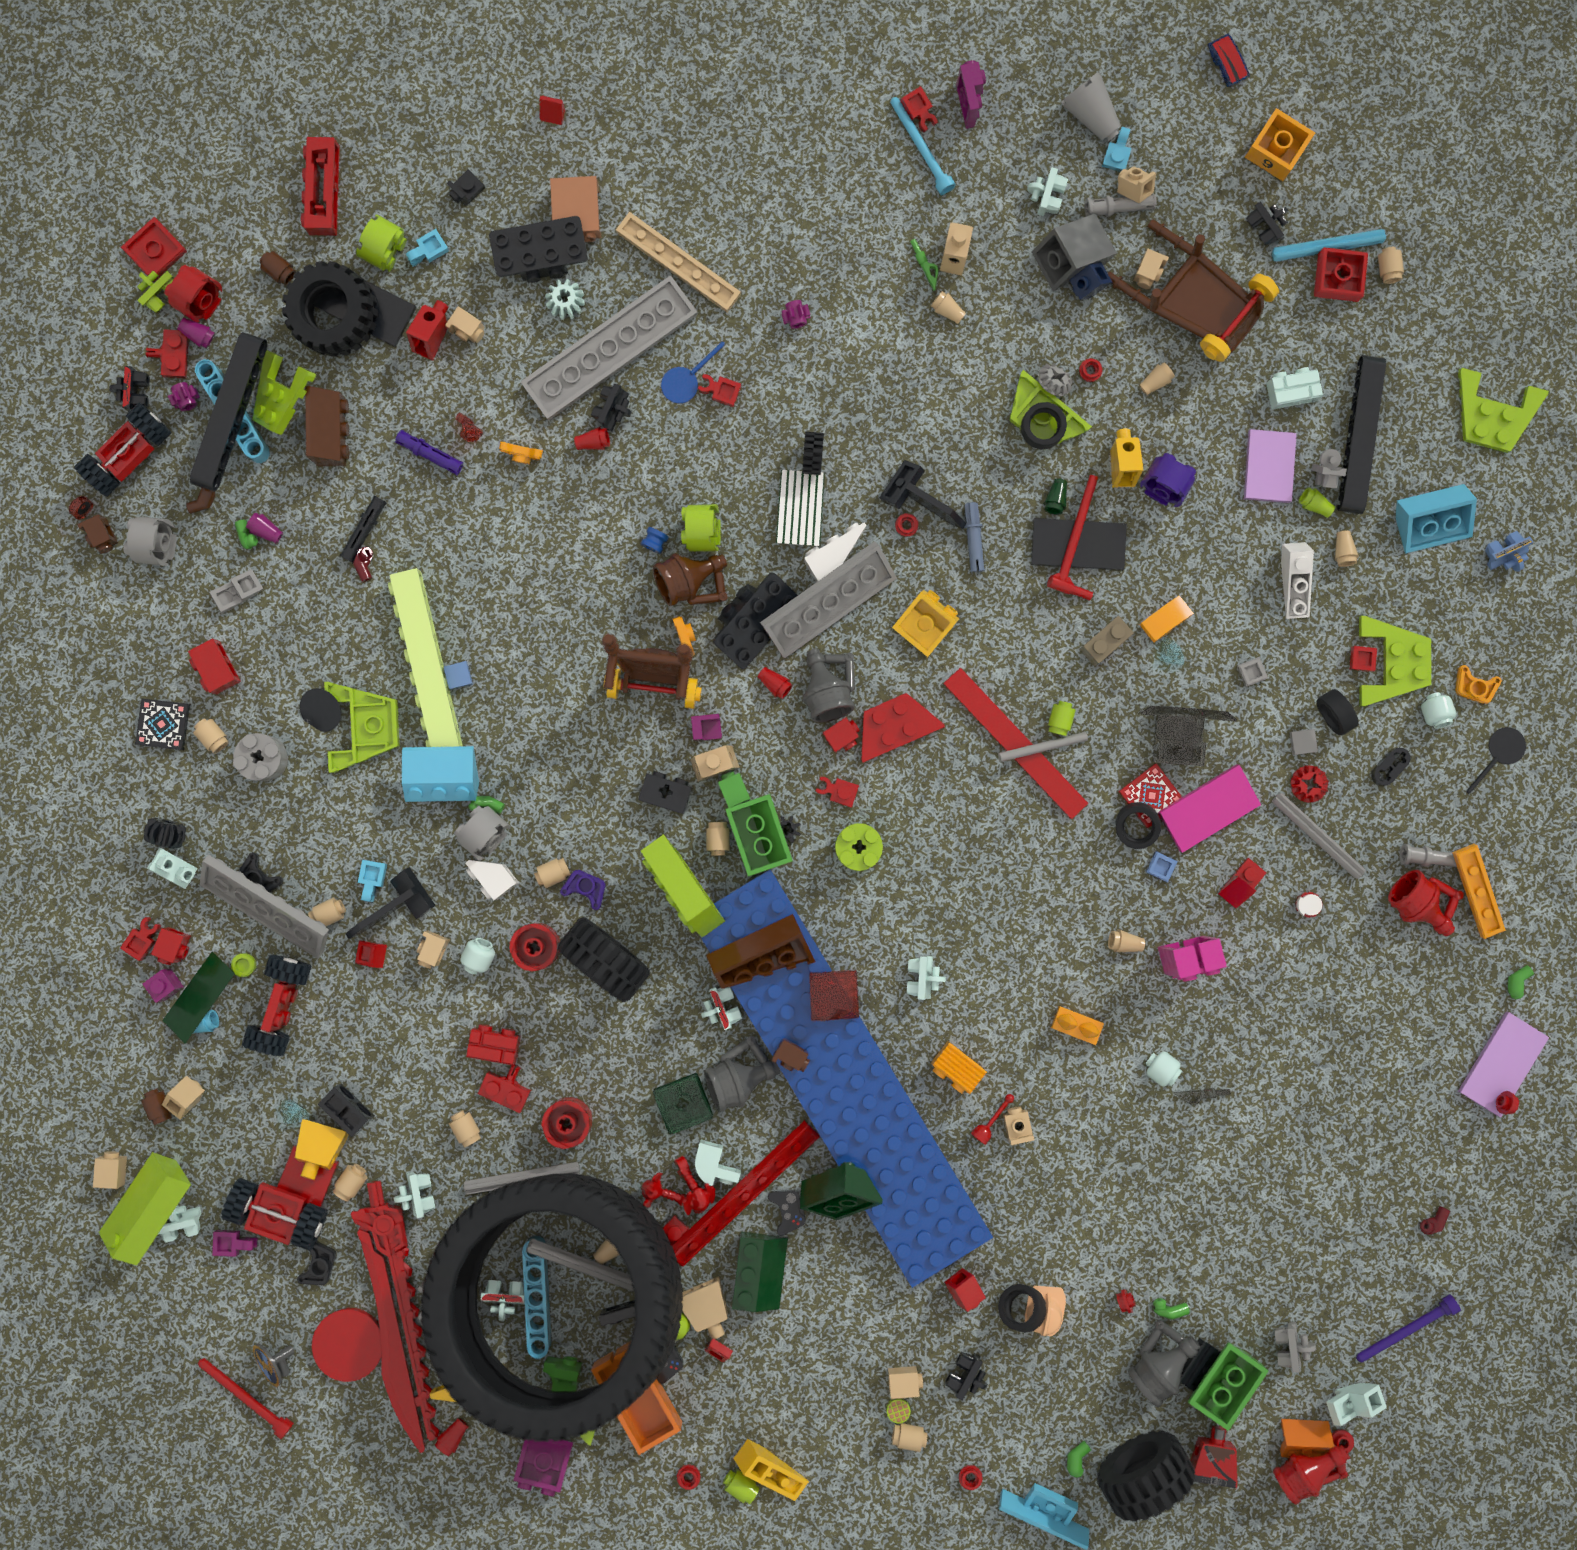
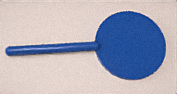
M721 342L692 370L684 367H675L667 371L661 382L664 396L674 403H685L691 400L698 389L695 373L725 343Z

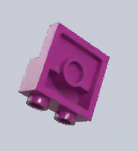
M970 60L960 65L956 82L966 129L975 127L976 120L979 118V109L982 108L981 95L983 94V85L986 84L985 72L980 70L979 62L975 60Z
M532 1439L524 1440L513 1479L514 1482H518L517 1488L531 1491L532 1486L542 1488L541 1494L552 1497L555 1496V1492L561 1493L573 1442L565 1440L535 1442Z

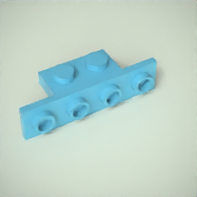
M1034 1483L1025 1499L1002 1489L999 1510L1085 1550L1088 1549L1089 1528L1071 1521L1078 1511L1077 1502Z

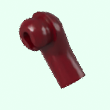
M369 547L359 549L353 561V565L362 583L373 578L368 569L373 556V551Z
M1439 1206L1434 1217L1424 1219L1420 1223L1422 1233L1431 1235L1441 1232L1451 1211Z

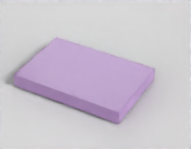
M1252 429L1248 431L1244 499L1282 503L1292 502L1297 433Z

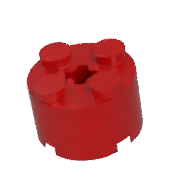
M183 265L180 267L172 283L166 286L164 294L168 297V302L172 308L194 322H200L199 319L204 318L207 320L219 306L221 299L218 295L219 291L222 292V286L218 281L196 267Z
M531 923L519 928L513 934L509 949L517 966L527 971H539L552 965L558 958L560 939L556 931L550 926L543 923ZM537 941L540 950L533 952V947L530 945Z
M564 1097L555 1101L546 1110L542 1118V1129L545 1138L551 1145L560 1149L572 1148L582 1143L592 1127V1112L583 1101L574 1097ZM569 1118L572 1124L568 1128L564 1126L565 1122L563 1120Z

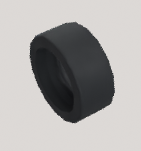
M1042 402L1033 405L1025 413L1021 423V434L1025 442L1031 447L1040 450L1050 449L1057 445L1067 428L1066 416L1062 409L1055 404ZM1038 413L1052 415L1057 422L1056 433L1049 439L1037 438L1030 429L1031 419Z
M1332 689L1317 699L1316 702L1320 714L1331 730L1337 735L1343 736L1358 726V717L1354 708L1338 690Z
M1142 802L1130 803L1119 811L1115 820L1116 834L1127 847L1145 849L1153 845L1159 838L1161 832L1160 818L1156 810L1148 804ZM1133 813H1144L1152 821L1151 832L1146 837L1140 839L1130 837L1124 830L1126 818Z
M1023 1284L1011 1285L1005 1289L1000 1296L998 1304L999 1316L1002 1322L1010 1329L1023 1333L1032 1332L1039 1328L1045 1319L1047 1311L1046 1302L1042 1294L1035 1288ZM1027 1294L1033 1300V1314L1029 1320L1020 1323L1013 1319L1011 1306L1018 1295Z

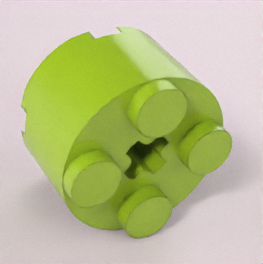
M376 214V221L371 218L360 236L359 242L362 243L361 250L356 249V256L382 271L385 269L391 271L396 262V259L393 257L397 250L402 251L404 249L407 239L403 237V228Z
M717 504L682 507L681 515L682 521H685V530L681 532L682 544H686V549L689 552L719 550L716 545H720L721 522L720 519L715 517V513H719Z
M861 823L852 824L844 828L839 833L835 842V853L838 860L848 869L856 871L867 870L873 867L879 861L883 851L882 839L878 832L871 826ZM857 840L861 841V845H865V850H861L860 854H856V850L852 849V845L857 844Z

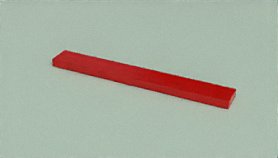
M961 667L943 683L1005 751L1033 745ZM1041 752L1014 759L1070 819H1073L1088 804Z
M804 1120L672 1245L677 1263L684 1267L820 1137L817 1131Z

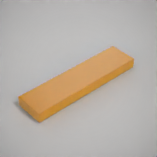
M1471 844L1452 852L1481 938L1486 939L1506 931L1478 845Z

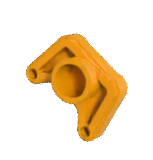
M500 442L499 445L500 451L513 455L512 461L530 464L531 459L540 460L542 458L543 450L527 448L506 442Z
M682 616L675 617L673 622L680 642L690 646L693 657L695 653L691 642L696 641L691 624H684Z
M1463 665L1458 668L1455 692L1458 696L1481 704H1487L1491 702L1499 688L1501 678L1496 676L1488 681L1475 678L1471 675L1469 667Z

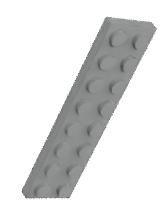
M670 275L523 379L521 384L549 421L696 317L698 312Z

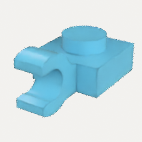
M1121 127L1116 144L1109 142L1102 167L1119 172L1126 169L1132 148L1125 147L1130 133V129Z
M434 229L417 239L416 242L419 247L407 252L406 256L412 267L422 262L425 257L430 263L449 252V249L438 231Z
M362 860L358 883L364 884L361 900L374 902L376 886L383 887L387 864Z

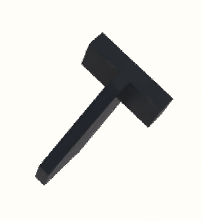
M904 460L879 497L883 503L900 509L906 498L910 497L949 524L963 529L966 523L954 509L915 486L925 470L917 464Z
M410 867L404 869L390 880L400 896L345 933L348 939L365 932L404 904L407 905L415 919L422 917L436 906Z

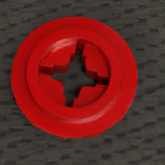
M1307 765L1294 772L1291 778V790L1299 800L1312 803L1322 799L1325 793L1328 792L1329 781L1325 772L1317 766ZM1313 777V783L1318 787L1310 788L1308 791V785L1302 780H1310Z

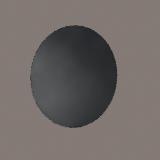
M315 688L308 690L300 700V713L305 722L321 732L331 731L339 724L341 708L337 699L331 693L324 689Z

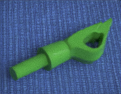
M913 239L910 242L916 253L915 258L919 265H921L930 285H932L933 291H935L939 269L937 265L928 262L925 252L921 251L916 239ZM930 269L935 270V277L930 274Z

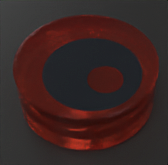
M79 496L71 502L69 513L77 520H81L92 510L93 502L86 496Z

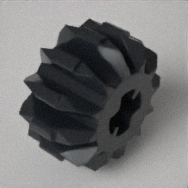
M151 818L148 819L147 825H145L143 838L146 842L159 847L180 848L185 841L186 827L171 820Z

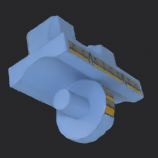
M1515 531L1506 536L1504 540L1508 547L1503 548L1498 541L1487 545L1485 551L1489 557L1487 565L1490 570L1504 565L1505 569L1512 567L1514 571L1519 572L1524 569V561L1528 560L1526 553L1529 552L1528 547L1533 544V540L1530 536L1524 539L1518 531Z

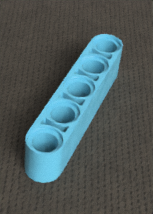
M203 359L196 364L195 373L215 405L218 397L217 392L221 388L224 374L212 361ZM209 369H213L212 374L208 377H205L206 371ZM245 412L236 441L244 454L256 463L265 462L269 458L270 450L248 413ZM244 427H249L248 433L241 436V430ZM260 446V452L257 455H253V449Z
M535 1235L530 1237L524 1244L522 1259L527 1351L531 1357L539 1359L547 1354L551 1346V1322L547 1260L527 1252V1246L531 1239L546 1243L542 1237ZM538 1268L542 1275L534 1277L530 1273V1269ZM531 1293H541L543 1300L535 1301ZM540 1316L544 1324L537 1325L533 1322L532 1318ZM541 1340L545 1344V1348H536L534 1341Z

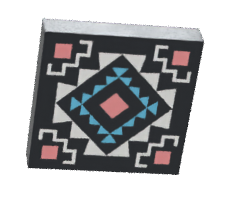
M141 698L135 745L184 750L190 704Z

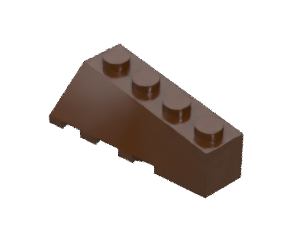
M793 914L706 955L721 989L752 981L753 976L764 975L766 977L773 975L774 970L786 967L787 970L796 968V964L807 962V964L815 963L814 957Z

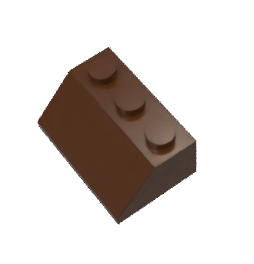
M305 386L307 391L305 394L306 457L318 467L346 466V459H349L350 455L349 447L345 441V436H349L348 422H345V413L349 412L348 400L338 391Z

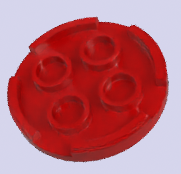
M358 1308L340 1309L326 1316L317 1326L312 1339V1354L319 1369L328 1377L342 1382L360 1380L370 1374L381 1360V1338L378 1321L368 1312Z

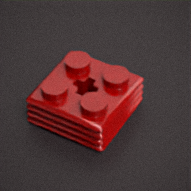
M1324 247L1318 253L1314 296L1359 302L1364 297L1368 253ZM1338 271L1341 272V276H1345V277H1344V278H1340L1339 275L1337 274Z

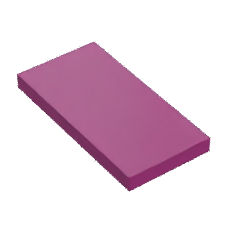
M1236 764L1158 813L1178 850L1183 853L1259 807L1261 803L1242 768Z

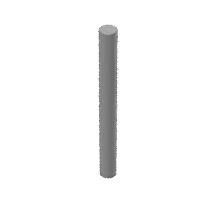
M1086 732L1001 752L998 753V759L1000 762L1084 742L1088 740Z

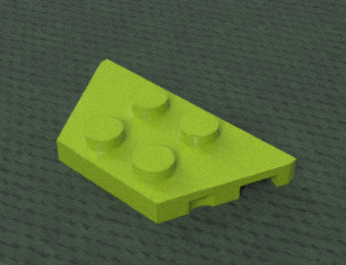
M1023 370L1021 372L1009 419L1011 423L1021 430L1022 419L1029 408L1037 403L1049 402L1062 409L1066 416L1067 428L1058 444L1090 430L1092 427L1055 395L1047 392L1026 371ZM1038 413L1031 419L1030 429L1037 438L1049 439L1057 431V422L1048 413Z

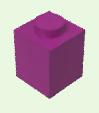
M171 968L160 970L142 984L155 1003L166 1001L184 988Z

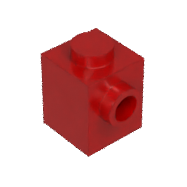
M845 717L822 734L834 753L842 748L848 751L857 745L855 740L859 738L857 733L860 730L853 719L849 721Z
M170 927L161 928L151 955L158 957L157 961L166 965L181 962V959L184 960L189 952L187 944L191 936Z
M964 1268L944 1282L956 1304L967 1312L978 1307L980 1302L986 1298L974 1275Z

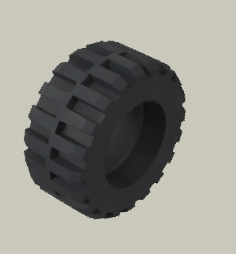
M319 261L315 263L316 267L309 264L303 268L305 270L303 273L297 271L293 275L295 280L293 283L288 282L286 288L289 291L287 295L283 294L282 302L286 303V307L282 308V314L288 318L285 320V324L292 331L291 335L313 351L322 355L327 354L331 357H338L339 353L343 356L351 354L350 349L359 350L362 347L360 343L363 340L368 342L371 338L368 335L369 330H375L377 325L373 322L374 318H378V310L374 308V305H377V300L371 294L373 290L369 284L364 282L362 277L344 265L341 266L337 262L329 261L327 264L324 261ZM340 289L347 298L345 317L337 326L321 330L317 327L314 320V302L324 292Z
M585 917L579 918L558 944L559 952L570 963L619 1001H629L649 977L650 970L643 962L611 935Z
M1160 1430L1158 1432L1150 1431L1148 1434H1140L1134 1439L1125 1441V1444L1119 1445L1113 1453L1106 1457V1461L1101 1463L1098 1470V1486L1113 1512L1119 1518L1132 1522H1138L1140 1519L1142 1521L1149 1520L1152 1516L1157 1517L1165 1510H1170L1174 1504L1183 1500L1185 1494L1189 1493L1195 1480V1468L1178 1438L1169 1432Z

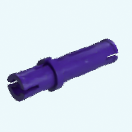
M400 430L395 438L396 444L409 449L413 455L424 457L456 476L459 475L464 462L426 443V440L418 439L404 430Z

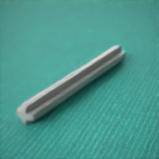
M1279 793L1273 798L1272 803L1354 878L1359 879L1365 873V869L1283 793Z
M578 1162L466 1180L464 1182V1191L467 1195L493 1191L516 1181L549 1174L572 1173L580 1175V1166Z
M531 1239L528 1243L527 1252L634 1291L629 1274L535 1239Z

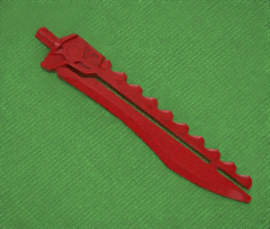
M381 1180L367 1183L370 1206L361 1208L358 1211H352L350 1215L354 1223L360 1226L357 1234L362 1245L375 1295L381 1338V1374L384 1385L402 1427L418 1449V1452L423 1453L425 1441L417 1407L421 1406L429 1441H433L438 1437L440 1429L431 1422V1419L435 1417L436 1409L427 1402V1399L430 1397L429 1394L433 1389L424 1382V1379L428 1377L430 1369L420 1361L422 1357H425L426 1349L417 1341L422 1335V1328L414 1322V1319L418 1317L420 1309L410 1301L415 1296L416 1289L407 1281L409 1276L411 1277L413 1269L404 1262V1258L408 1257L409 1248L407 1247L408 1241L402 1207L384 1202ZM370 1231H372L377 1250L374 1248ZM384 1255L388 1257L418 1396H415Z

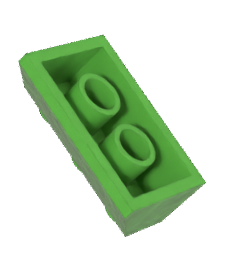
M770 794L725 809L748 876L793 861Z
M1227 1342L1188 1400V1403L1229 1431L1269 1371L1261 1362L1244 1350Z

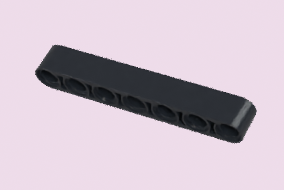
M245 332L239 335L191 471L190 483L192 485L214 492L219 488L267 351L268 344L266 339Z
M1361 355L1357 363L1359 370H1356L1354 385L1356 393L1353 392L1351 406L1353 415H1350L1348 427L1350 436L1347 437L1345 456L1347 457L1343 462V468L1347 470L1346 476H1341L1343 482L1340 483L1338 497L1340 505H1337L1338 511L1363 514L1367 504L1386 370L1385 358Z

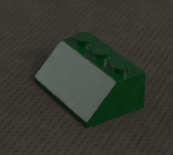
M841 1163L838 1167L826 1169L823 1173L811 1175L810 1178L801 1181L800 1209L834 1220H840L882 1204V1198L866 1171L855 1167L854 1163Z
M741 1232L732 1303L733 1310L762 1312L780 1309L788 1237Z

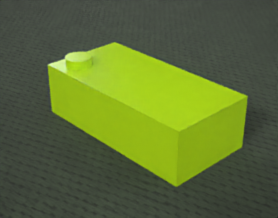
M152 1152L99 1231L113 1259L137 1266L191 1186L176 1160Z

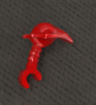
M684 1156L675 1159L674 1163L679 1167L678 1174L683 1176L691 1190L682 1201L683 1209L687 1215L691 1214V1210H694L696 1214L703 1213L710 1203H714L715 1188L708 1183L705 1184V1189L698 1187L696 1180L691 1175L687 1160Z
M660 1172L654 1175L652 1180H646L642 1184V1195L646 1198L643 1206L650 1208L651 1203L660 1196L671 1201L674 1200L682 1206V1201L687 1196L686 1194L672 1192V1190L666 1188L663 1189L661 1185L663 1173Z

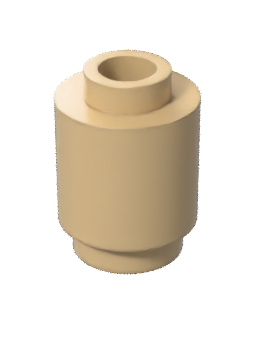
M1396 247L1384 248L1382 253L1378 254L1380 278L1383 279L1384 284L1399 282L1403 279L1402 275L1404 274L1402 251L1396 249Z
M202 719L194 726L196 730L193 734L208 751L216 754L229 744V741L226 739L227 735L213 719Z
M727 822L708 823V828L706 829V851H711V856H725V851H730V836Z
M556 858L536 867L538 872L534 873L539 886L544 885L545 888L566 880L567 876L571 875L564 858L559 860Z
M333 897L314 906L308 912V916L314 921L322 922L327 927L343 919L346 909L341 900L337 901Z
M461 1110L450 1117L452 1121L448 1124L459 1144L462 1143L464 1148L481 1138L479 1135L480 1130L470 1112L464 1113Z
M358 1164L348 1165L334 1184L335 1189L333 1193L344 1201L354 1198L367 1180L366 1170Z
M903 1423L894 1425L892 1445H897L899 1449L920 1452L921 1447H926L927 1433L924 1432L923 1427Z

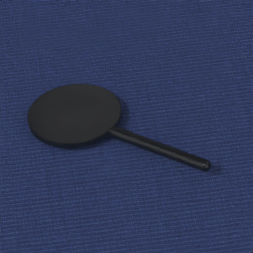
M1504 727L1492 734L1489 740V750L1494 759L1467 789L1468 794L1475 789L1497 761L1502 764H1513L1524 756L1526 741L1518 730Z

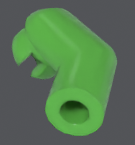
M236 521L235 527L242 547L252 549V547L257 546V537L250 534L246 528L247 521Z
M477 796L476 801H471L468 808L473 811L478 806H489L496 813L501 814L505 804L491 796Z
M1528 965L1508 977V993L1513 999L1517 1000L1523 997L1524 981L1534 975L1533 970Z
M1158 1298L1153 1301L1154 1312L1171 1320L1189 1315L1190 1313L1186 1303L1170 1307L1166 1306L1165 1299Z
M1082 1441L1067 1455V1470L1075 1478L1083 1475L1082 1458L1091 1451V1448L1085 1441Z

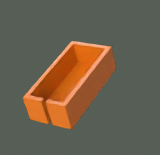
M630 1342L619 1347L615 1354L612 1351L594 1362L591 1371L598 1384L606 1381L617 1370ZM657 1379L632 1405L617 1416L638 1455L680 1432L682 1427V1420L662 1384Z

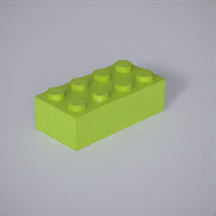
M664 834L641 850L645 857L642 860L643 864L655 877L653 879L659 888L663 889L666 899L673 908L675 907L678 917L692 934L697 932L703 938L725 922L680 853Z

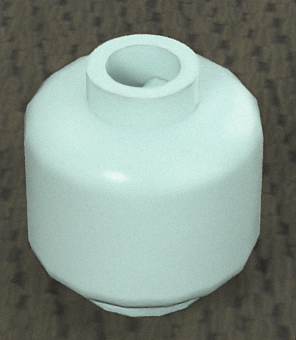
M1439 692L1428 695L1426 697L1427 700L1421 705L1426 724L1434 726L1435 729L1453 724V719H1455L1457 713L1451 697L1441 695Z
M483 938L468 941L460 957L461 963L465 966L464 969L471 974L486 972L495 956V951L492 948L493 945Z
M1165 1051L1160 1052L1158 1055L1153 1053L1146 1062V1065L1149 1067L1147 1069V1076L1162 1087L1168 1084L1172 1086L1182 1073V1070H1180L1181 1063Z

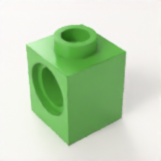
M732 771L721 776L722 780L718 784L729 808L751 800L740 773L735 774Z

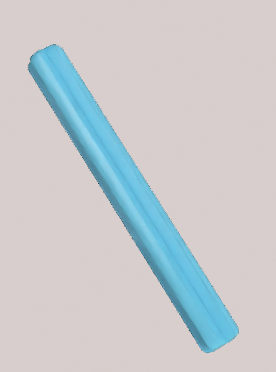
M1379 229L1274 247L1272 258L1273 261H1282L1316 255L1324 247L1345 250L1380 244L1385 241L1386 234L1385 230Z

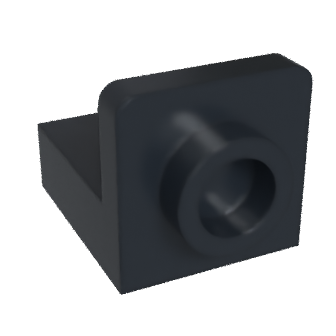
M469 169L454 183L450 180L446 183L450 190L448 192L449 196L457 204L461 201L465 206L485 189V185Z

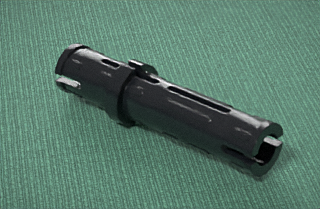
M375 495L373 496L365 513H361V520L339 556L353 563L357 552L364 544L372 527L377 525L378 521L376 520L387 502Z

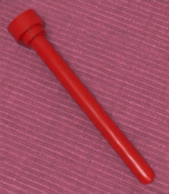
M202 1358L198 1361V1366L272 1425V1430L275 1431L274 1435L282 1440L294 1425L288 1418L277 1417L207 1359Z

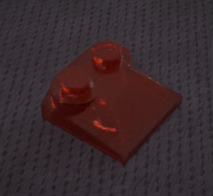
M857 970L809 972L811 1021L859 1018Z

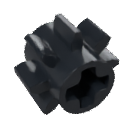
M781 816L782 822L780 825L786 826L787 823H790L791 829L794 830L793 834L788 833L785 838H789L790 842L794 843L792 836L794 834L797 836L801 835L796 831V827H799L801 824H794L792 822L793 816L789 820H785Z

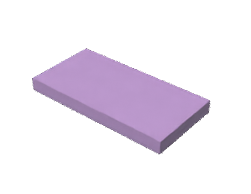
M1505 1012L1458 1092L1501 1118L1503 1114L1499 1113L1496 1108L1497 1097L1504 1091L1516 1094L1549 1037L1513 1014Z

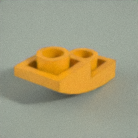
M1178 596L1145 619L1140 626L1155 643L1170 633L1176 626L1189 619L1194 613L1182 598Z

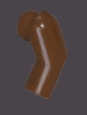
M201 488L198 499L186 503L188 512L191 514L210 508L216 492Z

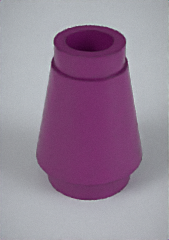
M184 317L177 328L199 348L202 346L207 349L215 335V332L210 330L211 327Z
M256 512L251 516L246 525L251 534L275 544L278 543L283 535V532L263 514L259 515Z

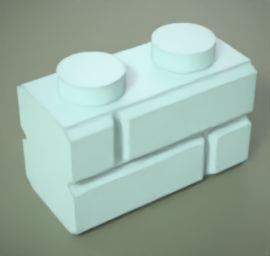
M1308 367L1295 371V374L1287 375L1286 372L1276 373L1266 383L1272 410L1317 402L1323 397L1318 370L1310 371Z

